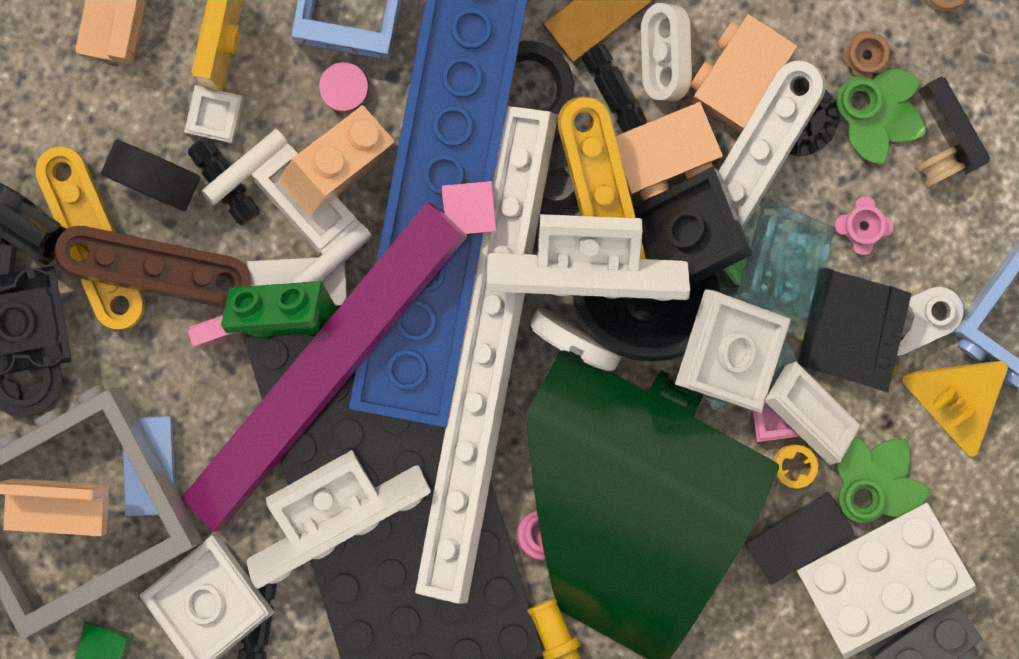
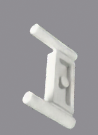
M274 129L201 190L207 201L214 206L252 175L256 185L318 253L321 252L323 254L290 283L322 281L372 238V235L362 223H359L338 197L309 218L278 182L291 159L298 153L288 144L285 137L277 129Z

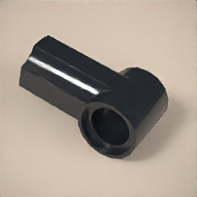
M0 182V241L8 245L11 243L35 260L48 265L55 260V244L59 236L67 228L45 213L33 207L34 202Z

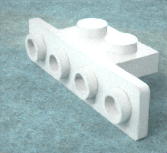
M540 214L538 255L489 253L487 255L486 290L489 292L553 294L556 296H604L612 299L620 297L652 298L666 301L670 299L687 300L690 293L687 262L640 259L642 219Z
M353 450L266 497L267 506L286 537L247 559L250 579L254 586L259 589L268 583H278L288 577L293 569L311 559L316 560L327 556L338 544L354 535H364L372 531L381 520L398 511H407L418 505L422 498L431 492L419 465H415L383 484L374 487Z

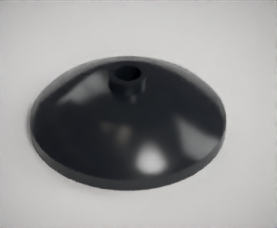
M713 274L691 285L687 300L670 299L661 301L652 298L629 297L612 299L604 296L573 295V303L581 325L599 345L614 354L628 359L655 362L674 359L685 354L705 289L721 292L717 277ZM646 311L650 316L639 315L636 312Z

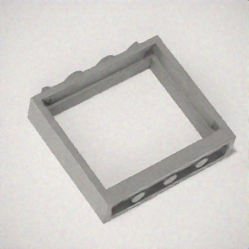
M102 384L95 386L77 396L76 399L79 406L63 413L59 407L35 419L34 423L37 429L21 436L17 430L0 438V468L104 411L170 537L35 610L0 544V600L22 640L204 542L122 387L105 391Z

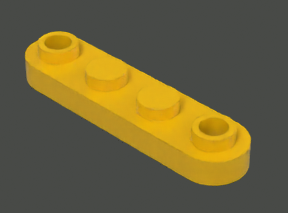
M582 96L569 100L559 112L558 129L581 216L636 218L607 108L598 100ZM586 112L590 117V124L587 129L578 131L574 125L575 117L579 113ZM641 241L640 259H646Z
M63 146L53 147L45 151L37 161L36 178L54 220L61 223L67 229L73 226H87L116 232L83 157L76 151ZM68 164L72 170L70 178L66 181H59L56 176L58 167ZM74 246L70 249V255L75 261L81 262L88 258L87 251L83 247ZM80 279L97 319L106 327L125 330L134 327L142 319L145 312V299L142 291ZM124 296L129 301V309L125 314L118 315L114 311L113 304L117 298Z

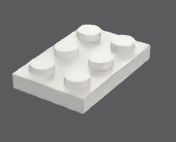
M928 503L797 570L844 659L977 591L975 583Z

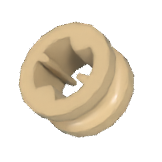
M955 146L915 167L918 172L925 173L926 181L924 184L926 188L966 168L963 162L956 161L955 153L957 150Z

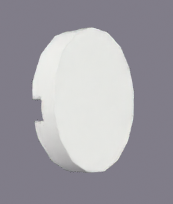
M541 307L537 308L530 326L533 328V332L562 351H571L580 355L584 359L583 362L610 372L616 369L622 356L614 354L599 345L590 337L581 324Z

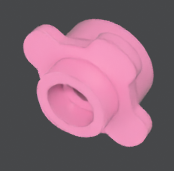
M861 197L856 200L855 208L847 215H840L836 218L835 230L838 234L846 235L853 243L855 253L866 255L873 250V244L876 241L892 233L893 222L890 218L884 217L883 213L875 207V202L872 198ZM862 221L868 223V229L865 231L861 230L859 226Z

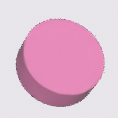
M341 62L325 70L320 79L319 89L321 97L327 106L337 112L349 113L357 110L365 103L369 93V84L365 74L359 67L351 63Z

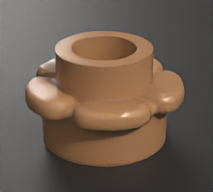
M868 31L858 32L851 37L850 45L844 48L843 60L847 67L852 68V73L856 77L872 78L874 74H880L888 69L891 62L889 56L890 46L888 41L880 34H873ZM869 51L872 55L871 59H864L863 52Z

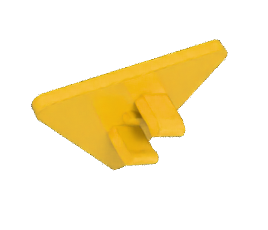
M1004 361L912 371L907 372L903 376L902 382L968 456L973 457L978 454L1008 371V365Z

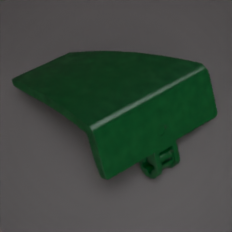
M560 350L526 412L537 516L554 597H556L557 605L561 612L647 659H671L751 533L778 473L779 464L696 419L694 415L704 394L696 391L692 392L687 388L675 385L674 381L668 379L670 375L668 372L661 369L647 392L610 371L602 370L583 362L584 359L580 355L571 351Z

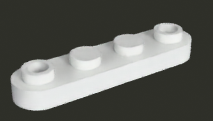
M804 61L789 62L777 72L719 169L742 229L748 223L825 94V78L820 69L811 63ZM799 77H805L809 82V90L802 96H798L793 90V84Z

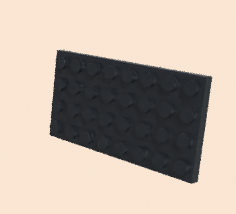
M317 334L276 335L269 338L250 336L243 338L262 400ZM355 370L280 460L287 484H292L353 450L374 487L383 484L415 465H419L431 492L423 497L420 503L412 509L398 511L381 520L372 531L364 535H354L338 544L330 554L321 559H311L340 659H534L543 656L541 653L543 649L537 629L527 612L530 606L491 479L468 603L458 604L415 593L446 427L349 409Z

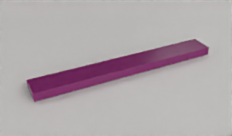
M426 202L181 497L212 532H219L226 526L468 237L435 204Z

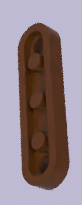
M73 226L66 229L59 236L54 247L55 262L59 269L68 276L217 307H225L229 292L221 291L217 287L216 278L218 276L228 277L232 287L251 286L250 272L247 266L237 258L87 226ZM74 246H81L87 251L88 258L81 262L75 261L70 255V249Z

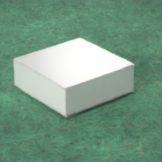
M195 85L184 133L234 145L244 97Z

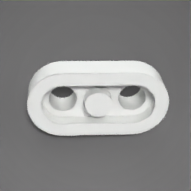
M656 3L646 11L641 23L642 81L646 93L655 100L678 101L685 96L691 85L690 20L686 11L678 5Z
M934 287L911 296L909 305L913 309L915 317L910 331L901 337L897 356L904 355L953 332L960 325L964 310L963 304L955 292L944 287ZM936 302L943 303L947 308V315L941 321L936 320L931 313L932 306Z

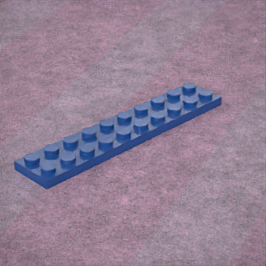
M426 0L377 261L426 202L435 204L444 213L442 186L492 181L493 184L528 0ZM483 233L466 234L468 237L356 369L349 409L447 427Z

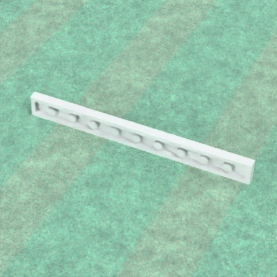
M507 106L492 184L496 232L483 233L419 569L416 594L458 604L468 603L525 293L506 294L486 290L487 255L489 253H533L558 118L557 114L549 111Z

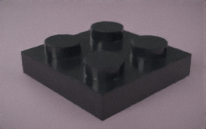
M714 166L633 207L635 217L642 219L641 241L646 259L687 262L690 286L752 255L722 175Z

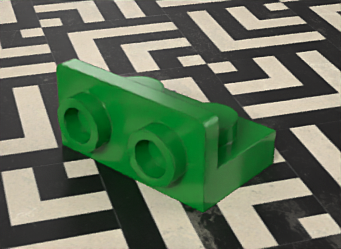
M322 281L230 287L221 326L226 333L244 332L247 337L253 336L256 338L292 334L315 335L338 309Z

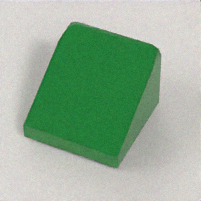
M86 621L75 659H127L133 633Z

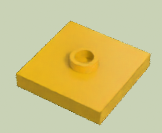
M207 0L191 71L193 76L206 88L219 91L224 89L231 54L234 55L236 53L239 43L240 26H238L243 0Z

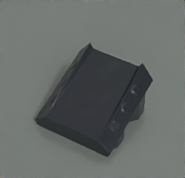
M54 265L0 275V375L71 362L72 357Z
M819 268L798 364L814 371L888 393L891 380L896 376L899 367L897 354L901 337L910 331L915 317L913 309L909 305L912 294L893 286H887L829 268Z

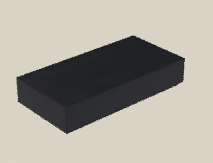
M941 76L922 87L919 93L950 148L955 146L957 161L963 162L966 168L962 169L965 175L989 163L991 158L947 79Z
M825 492L747 540L745 544L768 582L773 585L855 533L830 493Z

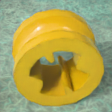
M794 444L784 446L777 451L773 458V461L779 464V470L775 478L786 487L796 489L806 487L814 481L818 473L819 465L817 458L805 446ZM796 452H799L805 457L801 463H808V469L805 475L797 474L794 480H790L785 476L789 470L782 469V463L785 458L793 459Z

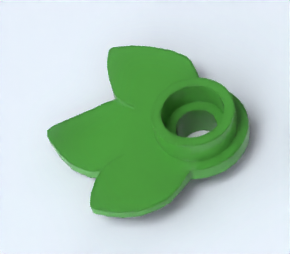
M886 69L873 79L863 76L853 77L839 88L836 95V108L839 115L849 123V143L861 157L871 163L881 165L887 158L889 141L893 143L909 142L926 134V127L920 113L908 101L920 84L919 78L902 69ZM861 93L866 96L868 105L865 110H857L853 107L851 103L853 94Z
M854 437L841 462L837 463V470L843 482L838 494V503L841 511L847 518L858 523H870L877 520L882 514L900 517L925 502L930 493V488L917 480L906 477L910 463L908 440H887L876 445L870 451L862 440ZM861 489L867 490L870 494V502L863 508H859L854 502L855 493Z

